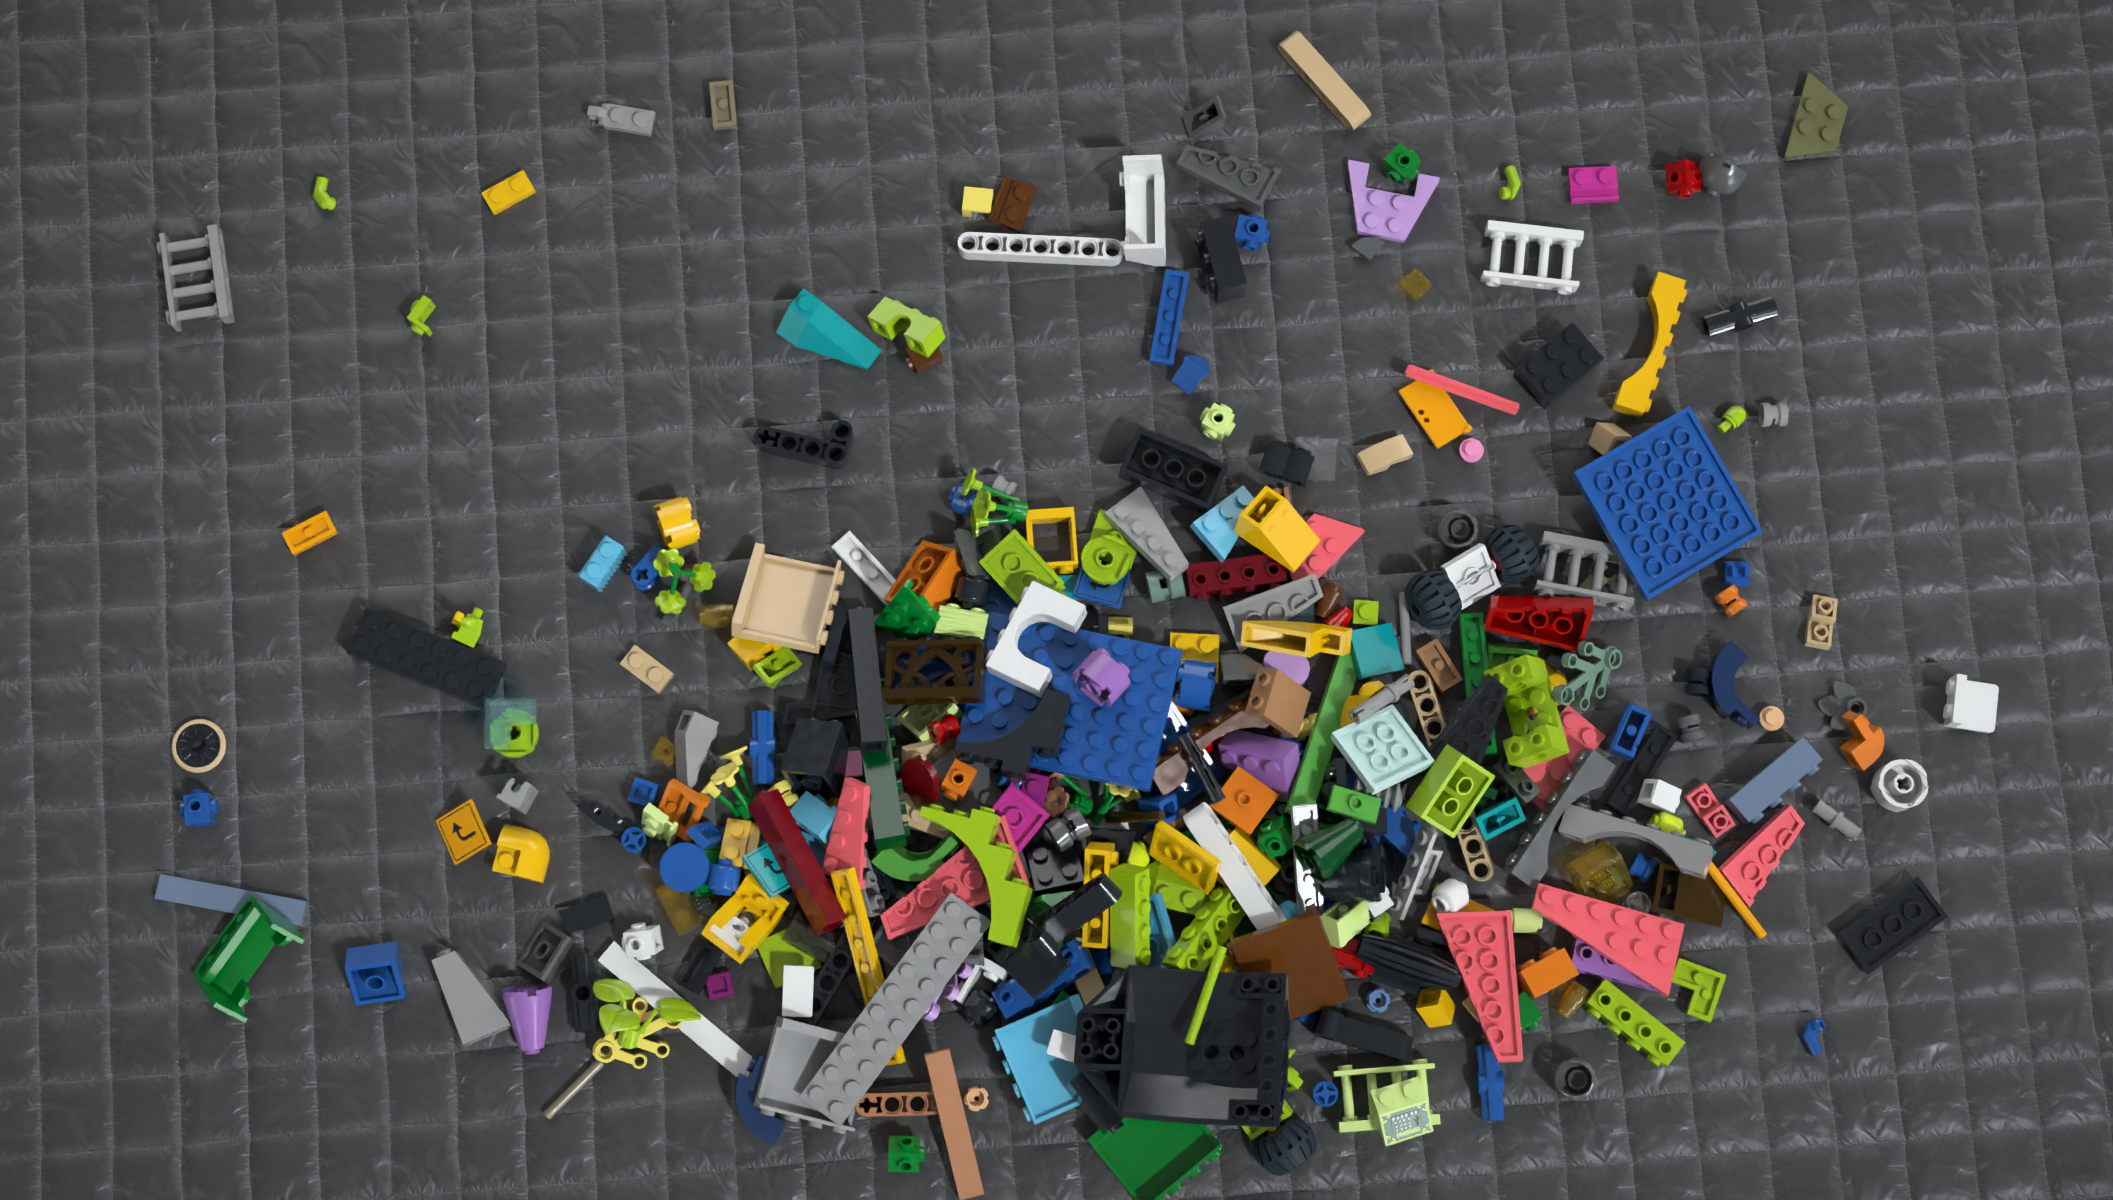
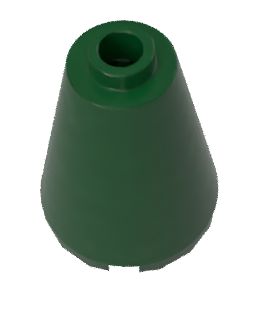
M1348 818L1297 839L1294 842L1293 851L1300 865L1304 869L1308 867L1313 872L1310 874L1311 878L1323 884L1328 881L1361 842L1364 829L1357 820L1353 821Z

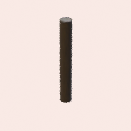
M1162 810L1112 813L1105 815V822L1111 824L1162 821L1166 815Z

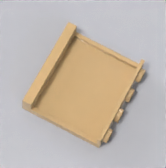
M755 543L732 619V636L819 654L821 645H826L828 631L825 630L826 626L832 624L834 611L831 610L832 605H837L839 591H837V586L842 585L845 571H841V560H838L836 568L765 554V545Z

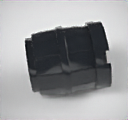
M1378 852L1350 853L1328 881L1323 884L1319 883L1322 896L1329 901L1346 903L1365 900L1367 902H1380L1382 898H1379V894L1385 893L1386 888L1385 865L1379 864L1378 858H1382L1381 854Z

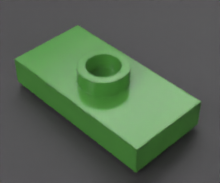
M1333 785L1326 810L1375 824L1382 799Z

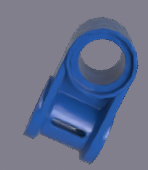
M659 544L651 547L644 558L631 571L634 585L640 591L650 590L662 578L658 570L653 566V561L658 558V551L664 549ZM640 575H642V576H646V575H647L648 579H647V580L639 579V576H640Z

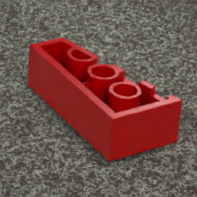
M1491 595L1485 615L1484 630L1578 652V645L1581 641L1585 640L1594 611V597Z

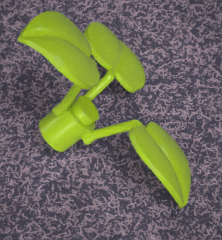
M603 979L595 981L592 988L595 996L603 1001L621 1002L622 1007L616 1004L602 1006L599 1010V1022L606 1036L619 1031L617 1043L626 1049L637 1047L639 1035L645 1034L646 1028L658 1013L661 1018L669 1021L701 1020L700 1013L690 1003L680 998L669 997L659 1000L658 1007L654 1008L645 1023L640 1026L641 1019L639 1015L627 1009L626 1000L635 997V990L631 985L618 979Z

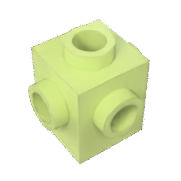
M1214 403L1211 408L1206 407L1200 417L1202 421L1200 430L1210 439H1217L1221 442L1225 435L1229 437L1236 425L1233 423L1235 414L1232 413V409L1228 406ZM1214 417H1217L1218 419H1220V420H1222V421H1221V422H1216V421L1214 420Z

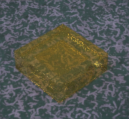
M1416 268L1398 286L1415 303L1433 284Z

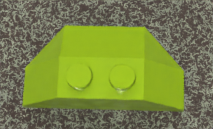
M1156 860L1146 866V868H1149V878L1151 881L1149 894L1161 892L1167 911L1195 918L1197 911L1209 900L1210 894L1206 895ZM1217 880L1215 882L1213 891L1220 887Z

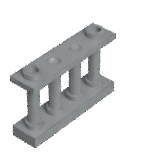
M217 224L208 225V234L201 238L170 242V239L164 233L159 234L160 242H157V250L163 260L169 310L166 311V319L168 325H171L177 332L182 331V320L216 315L225 324L235 322L223 231ZM206 246L208 249L210 248L211 257H208V260L173 265L172 252ZM208 269L213 271L214 280H211V283L176 288L175 275ZM210 292L216 294L217 302L213 306L179 311L178 298Z
M1544 531L1539 543V549L1547 552L1543 581L1537 580L1533 588L1534 594L1552 597H1594V605L1608 607L1616 612H1625L1631 609L1635 598L1626 597L1628 572L1611 543ZM1558 553L1569 554L1571 557L1567 585L1553 583ZM1583 557L1595 561L1592 590L1577 587L1580 562ZM1606 562L1617 563L1619 566L1616 594L1601 592Z

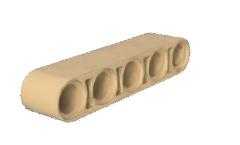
M1299 31L1293 32L1277 45L1283 58L1348 130H1355L1371 117L1367 106Z

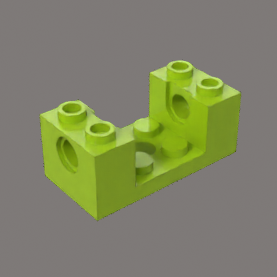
M1525 654L1483 672L1485 677L1489 673L1509 689L1504 704L1513 737L1502 742L1510 765L1528 769L1570 752L1556 702L1551 696L1552 687L1544 660ZM1535 707L1538 711L1537 717L1534 720H1530L1529 711Z

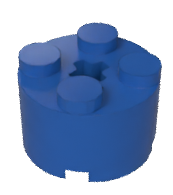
M1194 659L1182 660L1177 677V682L1182 683L1179 684V689L1176 691L1175 705L1180 706V708L1210 712L1212 706L1210 697H1212V694L1214 695L1216 681V662Z

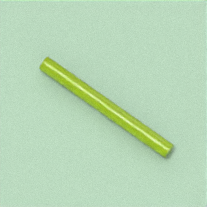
M1217 945L1184 1041L1191 1045L1195 1044L1227 948Z

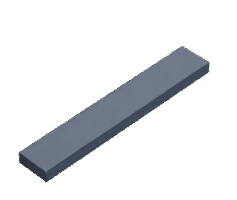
M160 874L154 898L235 914L247 898L255 897L293 925L302 927L308 906L307 901Z

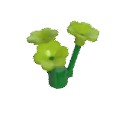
M970 469L964 481L961 495H967L972 488L978 490L976 498L972 503L973 508H971L970 517L973 537L979 536L980 527L996 523L1015 524L1016 520L1024 521L1028 513L1027 502L1019 501V497L1010 496L983 485V482L975 479L976 469ZM991 494L1008 501L1005 505H998L991 501ZM1001 510L1004 511V516L1007 517L988 519L989 511Z

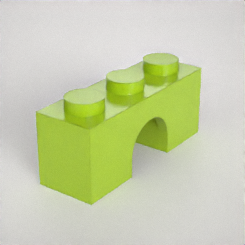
M884 297L867 316L873 332L890 340L899 332L907 330L904 336L909 348L927 358L946 338L942 324L938 319L923 315L915 308L906 307L898 300L894 301Z

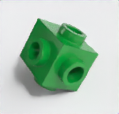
M1399 143L1384 158L1381 167L1387 171L1386 174L1392 181L1403 185L1407 180L1412 182L1420 173L1418 168L1421 160H1419V156L1414 150L1407 149Z
M1284 815L1273 821L1268 820L1258 829V839L1256 840L1259 849L1263 853L1266 852L1273 859L1276 856L1287 854L1293 847L1292 826Z
M889 1136L888 1172L919 1173V1162H924L925 1147H920V1136Z

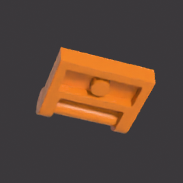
M673 778L668 782L658 809L669 816V822L672 824L674 822L678 823L676 834L678 837L692 842L694 840L686 831L691 826L699 823L704 808H707L710 803V797L694 791ZM689 802H691L695 806L685 827L681 825Z

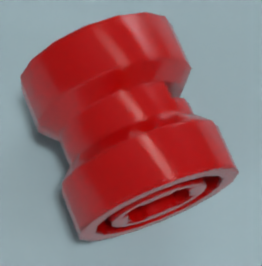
M951 713L944 716L940 721L934 720L927 724L929 736L937 746L945 743L948 738H957L961 733L959 723Z

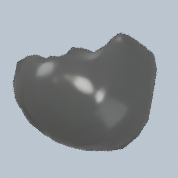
M1455 508L1447 511L1440 518L1437 525V534L1442 544L1456 551L1459 549L1463 550L1469 548L1478 538L1479 524L1477 518L1466 509Z
M1577 1057L1568 1058L1560 1062L1553 1075L1554 1085L1563 1098L1573 1101L1589 1097L1594 1091L1598 1080L1593 1066L1587 1060Z

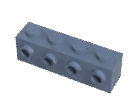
M1802 737L1724 803L1743 825L1750 821L1752 824H1755L1764 816L1762 812L1768 806L1772 809L1783 800L1781 795L1788 790L1791 793L1802 784L1799 780L1804 775H1807L1809 778L1818 771L1820 767L1817 764L1823 759L1807 740Z

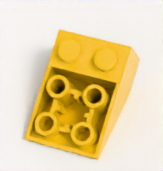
M1265 486L1239 515L1234 529V533L1293 573L1320 543V539L1288 500L1268 486Z

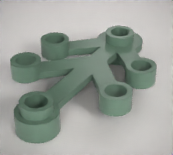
M1581 641L1578 645V653L1583 656L1592 655L1599 660L1594 664L1579 659L1576 654L1565 653L1562 657V665L1571 669L1577 668L1583 672L1566 685L1560 684L1554 687L1551 693L1552 699L1557 704L1570 705L1574 699V691L1583 684L1582 694L1577 695L1574 699L1575 709L1586 711L1590 706V697L1603 698L1606 693L1605 687L1610 671L1618 668L1622 662V654L1614 646H1606L1602 650L1595 647L1592 642ZM1600 672L1598 683H1595L1597 674Z

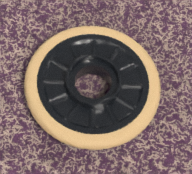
M195 719L186 722L177 730L172 740V754L175 761L180 767L193 773H202L213 769L220 763L226 751V739L223 731L218 725L205 719ZM198 739L204 740V750L199 753L194 752L193 743Z

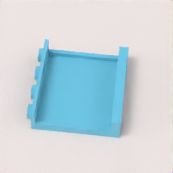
M1079 994L994 1030L996 1036L992 1037L997 1051L1003 1050L1006 1059L1002 1063L1008 1075L1013 1073L1016 1083L1012 1084L1017 1098L1023 1097L1026 1104L1022 1108L1027 1121L1033 1120L1034 1125L1079 1106V1103L1067 1090L1066 1086L1081 1071L1074 1063L1047 1054L1053 1029L1076 1036L1077 1013L1084 1008Z

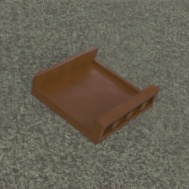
M1315 903L1305 906L1306 914L1235 938L1233 932H1229L1230 942L1227 943V948L1231 958L1236 957L1238 964H1235L1237 973L1288 974L1290 1020L1350 1000L1348 987Z

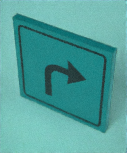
M767 843L742 857V860L770 899L790 888Z

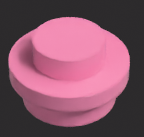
M1473 438L1464 440L1459 447L1461 458L1469 463L1480 460L1484 452L1481 442Z

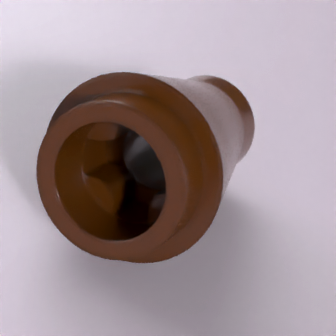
M1325 581L1324 585L1321 586L1323 597L1318 600L1314 614L1327 619L1342 598L1343 588Z

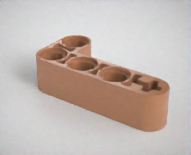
M932 1085L931 1092L864 1094L855 1106L857 1112L863 1117L939 1115ZM882 1097L880 1104L882 1113H877L878 1107L870 1108L868 1113H865V1109L860 1107L867 1098H869L871 1103H878L877 1098ZM892 1097L898 1099L900 1104L895 1112L887 1111L885 1106L886 1101ZM913 1098H923L925 1106L921 1111L912 1110L910 1104Z

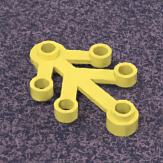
M637 997L633 1001V1012L637 1013L640 1019L647 1010V1000L643 997ZM641 1001L644 1003L645 1007L643 1009L636 1008L635 1004ZM660 1017L650 1022L645 1030V1034L639 1035L637 1048L653 1052L660 1058L668 1056L670 1046L667 1042L660 1041L657 1043L643 1037L666 1026L671 1029L678 1028L682 1025L683 1021H669ZM617 1032L598 1039L593 1046V1055L600 1062L608 1063L617 1059L630 1063L637 1069H642L647 1064V1056L643 1052L632 1054L621 1050L623 1047L618 1045V1038L615 1039ZM608 1046L610 1052L603 1053L601 1047ZM659 1046H665L667 1048V1051L665 1053H660L657 1048ZM642 1057L644 1063L637 1064L635 1058Z

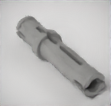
M1405 674L1394 683L1386 684L1383 686L1382 691L1349 711L1351 720L1357 717L1354 723L1360 724L1390 702L1395 703L1402 694L1414 688L1413 679L1406 681L1410 676Z

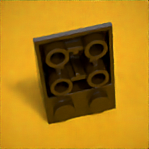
M1658 863L1653 871L1647 914L1722 928L1726 895L1709 873H1707L1706 879H1701L1681 873L1676 865Z

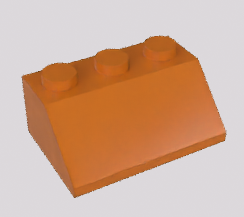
M922 540L884 600L889 603L906 580L909 579L913 582L911 589L918 597L923 595L928 600L930 606L939 613L940 605H945L956 588L958 579L966 573L961 563L963 558L953 548Z

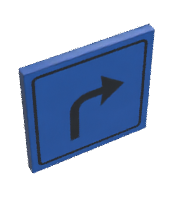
M1081 566L1072 597L1120 609L1131 571H1128L1118 583L1103 585L1090 580L1084 573L1083 566Z

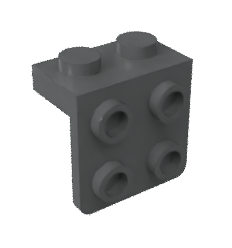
M991 524L979 529L978 537H973L972 532L961 528L954 530V543L962 554L963 560L961 563L965 572L972 576L982 575L986 580L993 578L979 561L1003 540L999 525Z

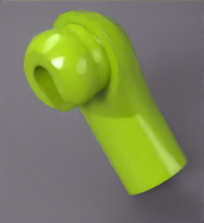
M1508 166L1504 169L1508 184L1499 190V197L1502 200L1510 201L1514 199L1521 185L1515 166Z
M317 177L313 199L320 208L333 210L336 206V200L326 192L328 179Z

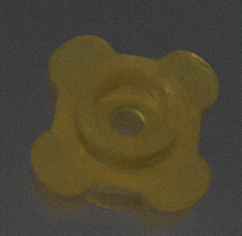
M666 737L659 738L656 748L651 753L652 757L664 761L666 766L672 765L675 757V744L668 741Z

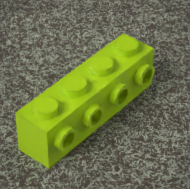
M1123 863L1110 869V879L1122 890L1120 899L1110 907L1111 966L1125 969L1130 964L1136 966H1147L1150 964L1151 904L1149 902V888L1151 881L1149 878V868Z
M1218 887L1212 891L1209 900L1197 911L1192 923L1182 931L1180 939L1168 950L1167 956L1162 961L1167 969L1204 971L1214 957L1217 945H1224L1229 938V932H1233L1246 915V912L1229 888Z
M1606 979L1599 982L1583 1003L1588 1007L1586 1011L1597 1020L1599 1018L1603 1019L1608 1023L1606 1027L1615 1035L1622 1034L1628 1039L1626 1043L1636 1051L1642 1050L1648 1055L1646 1059L1656 1067L1660 1065L1662 1067L1668 1066L1686 1043Z

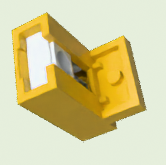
M749 873L736 893L710 918L701 934L738 963L742 964L774 931L783 917L782 914L788 907L789 902L779 895L770 899L757 879Z

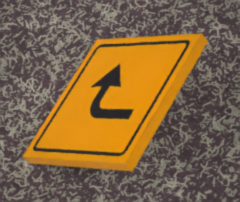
M473 799L466 801L435 820L454 865H458L492 844Z

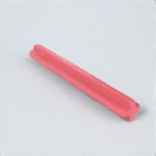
M1408 364L1404 374L1406 377L1512 415H1516L1519 410L1520 404L1411 364Z

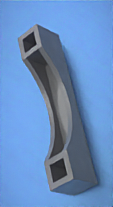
M1584 747L1583 750L1577 752L1573 759V765L1563 773L1560 778L1561 783L1556 790L1549 794L1546 799L1547 804L1542 811L1535 815L1532 821L1533 825L1529 831L1521 836L1519 846L1515 852H1512L1507 857L1503 871L1525 887L1535 889L1548 870L1549 841L1562 813L1578 797L1593 789L1603 787L1615 769L1616 765L1594 749Z

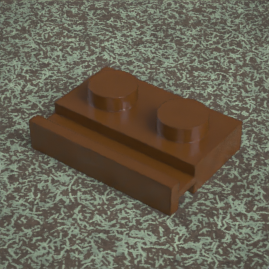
M1004 176L988 222H993L1004 228L1021 233L1036 195L1037 187Z

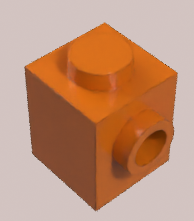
M955 758L941 784L940 790L944 792L943 795L953 801L957 799L963 801L978 770Z

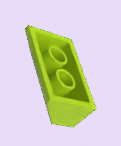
M1446 744L1406 804V807L1447 835L1455 838L1495 778V775Z

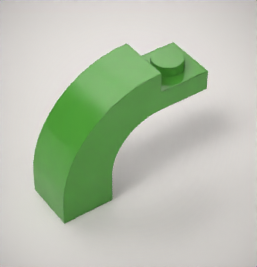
M950 831L935 848L927 852H912L904 847L876 851L871 862L881 871L896 879L923 881L928 879L940 866L951 858L950 856L960 846L958 844L960 838Z

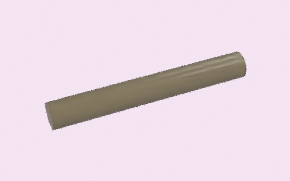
M596 1059L543 1114L548 1119H551L604 1064Z

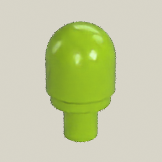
M1741 406L1729 408L1721 418L1722 423L1717 426L1718 432L1724 434L1728 429L1734 430L1738 428L1746 419L1744 408Z

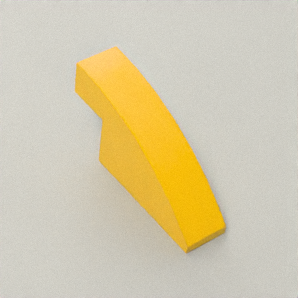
M1292 621L1242 622L1241 646L1308 658L1319 652L1344 656L1350 653L1352 628Z

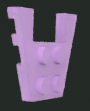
M1348 160L1347 169L1349 171V183L1352 192L1357 234L1404 243L1437 187L1440 177L1418 174L1414 197L1365 187L1370 164Z

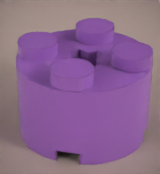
M1101 647L1097 651H1092L1072 674L1074 682L1076 683L1079 680L1082 684L1080 688L1082 693L1100 706L1107 703L1106 707H1110L1130 685L1128 677L1130 673L1129 668L1121 662L1117 663Z

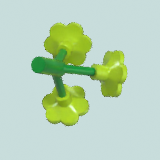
M676 548L658 551V558L653 561V566L658 570L661 577L671 575L673 578L670 590L660 591L659 596L655 598V605L660 607L663 613L672 612L678 614L686 604V600L676 591L678 578L681 576L690 577V583L694 585L695 591L702 592L703 590L711 589L716 573L711 569L709 562L694 565L692 572L681 570L680 567L684 565V559L679 556V551Z

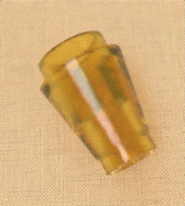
M1573 980L1570 985H1567L1556 1011L1569 1019L1588 999L1587 996L1590 991Z

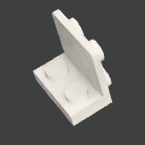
M985 957L984 966L970 964L972 972L966 982L961 981L958 985L960 992L956 1000L960 1004L964 1003L982 971H984L983 975L995 983H998L999 980L1005 981L1009 973Z

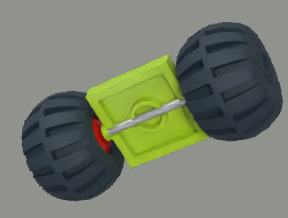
M1215 1046L1206 1054V1057L1211 1060L1217 1058L1219 1048ZM1237 1047L1231 1052L1232 1059L1239 1060L1244 1055V1049L1241 1047ZM1285 1099L1279 1127L1241 1126L1251 1140L1262 1134L1255 1143L1256 1157L1259 1164L1267 1172L1276 1176L1286 1175L1297 1169L1314 1154L1317 1146L1313 1129L1304 1120L1296 1116H1290L1293 1110Z

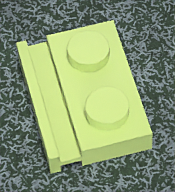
M648 803L643 809L642 830L651 838L656 837L660 841L662 838L665 839L667 846L670 847L676 840L678 823L674 822L672 824L669 822V816L651 803Z

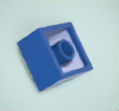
M397 941L347 948L345 971L356 1006L406 998L403 963Z

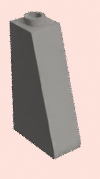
M447 949L436 954L437 958L431 961L463 1045H471L512 1028L508 1015L459 952Z

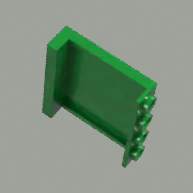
M1125 1118L1122 1121L1124 1126L1114 1134L1109 1131L1103 1135L1098 1130L1087 1139L1089 1144L1135 1200H1161L1168 1192L1172 1196L1183 1187L1180 1183L1187 1176L1190 1179L1194 1178L1203 1170L1200 1165L1206 1160L1210 1163L1222 1154L1219 1149L1223 1147L1206 1125L1149 1121Z

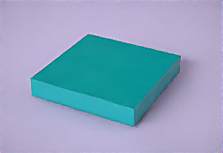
M1392 623L1352 630L1350 651L1359 680L1400 672L1405 669Z

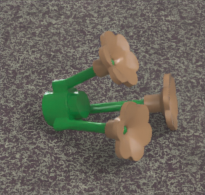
M1040 770L1041 774L1050 775V778L1056 776L1058 779H1062L1077 792L1069 796L1061 786H1056L1054 790H1049L1046 795L1047 800L1045 801L1044 809L1051 814V817L1056 818L1059 814H1063L1074 806L1083 817L1090 813L1093 807V800L1087 797L1088 791L1080 788L1064 774Z

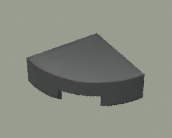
M1365 237L1353 243L1350 249L1370 262L1383 246L1384 241L1375 237Z

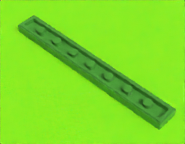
M1351 651L1344 656H1336L1284 811L1291 814V805L1316 803L1326 767L1335 745L1330 737L1332 732L1341 727L1342 709L1347 697L1351 696L1357 678Z

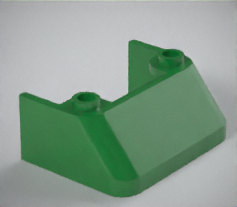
M249 897L243 902L198 964L194 973V979L213 1007L246 1023L248 1018L241 1007L250 999V987L247 984L249 979L275 944L282 947L289 944L292 940L303 944L305 940L292 923L255 897Z

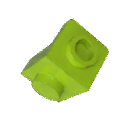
M425 295L412 304L407 320L411 324L410 329L420 336L424 333L430 337L433 333L423 323L436 306Z

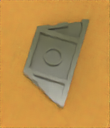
M1810 73L1806 75L1783 156L1784 160H1790L1792 157L1814 156L1818 153H1834L1838 146L1848 106Z

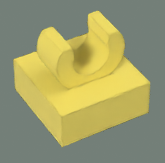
M1108 616V634L1111 636L1123 635L1124 638L1129 639V635H1133V617Z

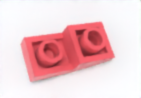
M1701 783L1683 796L1698 819L1714 838H1718L1736 825L1724 805L1717 801L1706 783Z

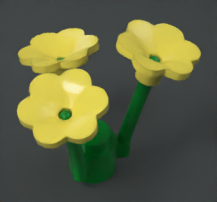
M747 746L720 756V760L730 759L732 762L726 766L719 767L716 773L711 776L710 781L699 792L703 794L709 793L713 798L717 797L736 817L740 815L743 820L752 817L748 805L755 799L741 765L743 762L740 755L748 749ZM737 772H739L747 791L745 795H742L735 785L736 781L733 776ZM725 782L727 787H731L738 798L734 802L736 806L721 794V790L715 785Z

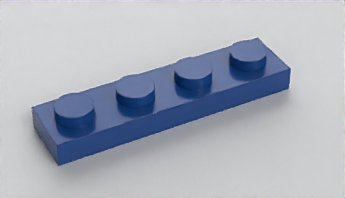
M1170 269L1165 271L1149 363L1173 367L1189 273Z

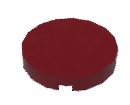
M916 756L906 760L902 765V782L911 799L917 804L926 806L939 799L941 792L938 793V787H941V780L931 762L928 760L924 761L921 759V756Z

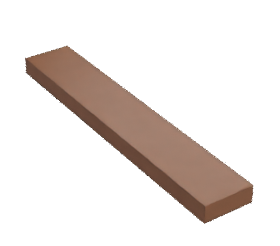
M949 1047L925 1053L924 1056L959 1200L983 1195L984 1190Z

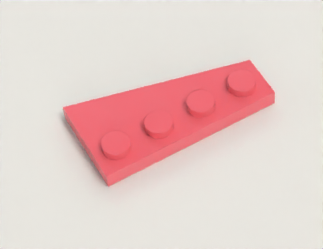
M1785 804L1718 868L1747 907H1751L1755 901L1753 899L1754 896L1766 884L1767 876L1772 869H1776L1780 862L1779 858L1784 850L1789 849L1805 824L1789 804Z

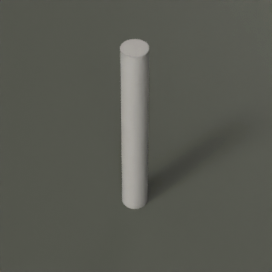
M1400 592L1398 594L1402 661L1404 666L1412 665L1409 609L1405 601L1404 592Z

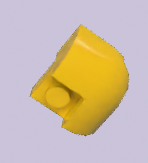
M505 824L497 842L498 849L492 871L544 883L550 859V849L547 841L540 833L534 830Z

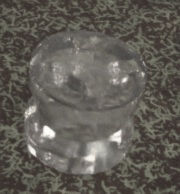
M1633 892L1625 897L1623 907L1648 913L1651 907L1650 898L1643 892Z

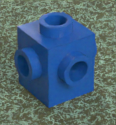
M1239 214L1235 232L1236 244L1249 251L1261 250L1263 242L1268 243L1271 229L1266 228L1268 220H1264L1262 216L1250 214L1249 216Z
M205 789L192 790L190 795H183V802L180 803L181 816L184 817L185 825L191 828L216 825L215 814L219 812V804L214 795L206 793Z

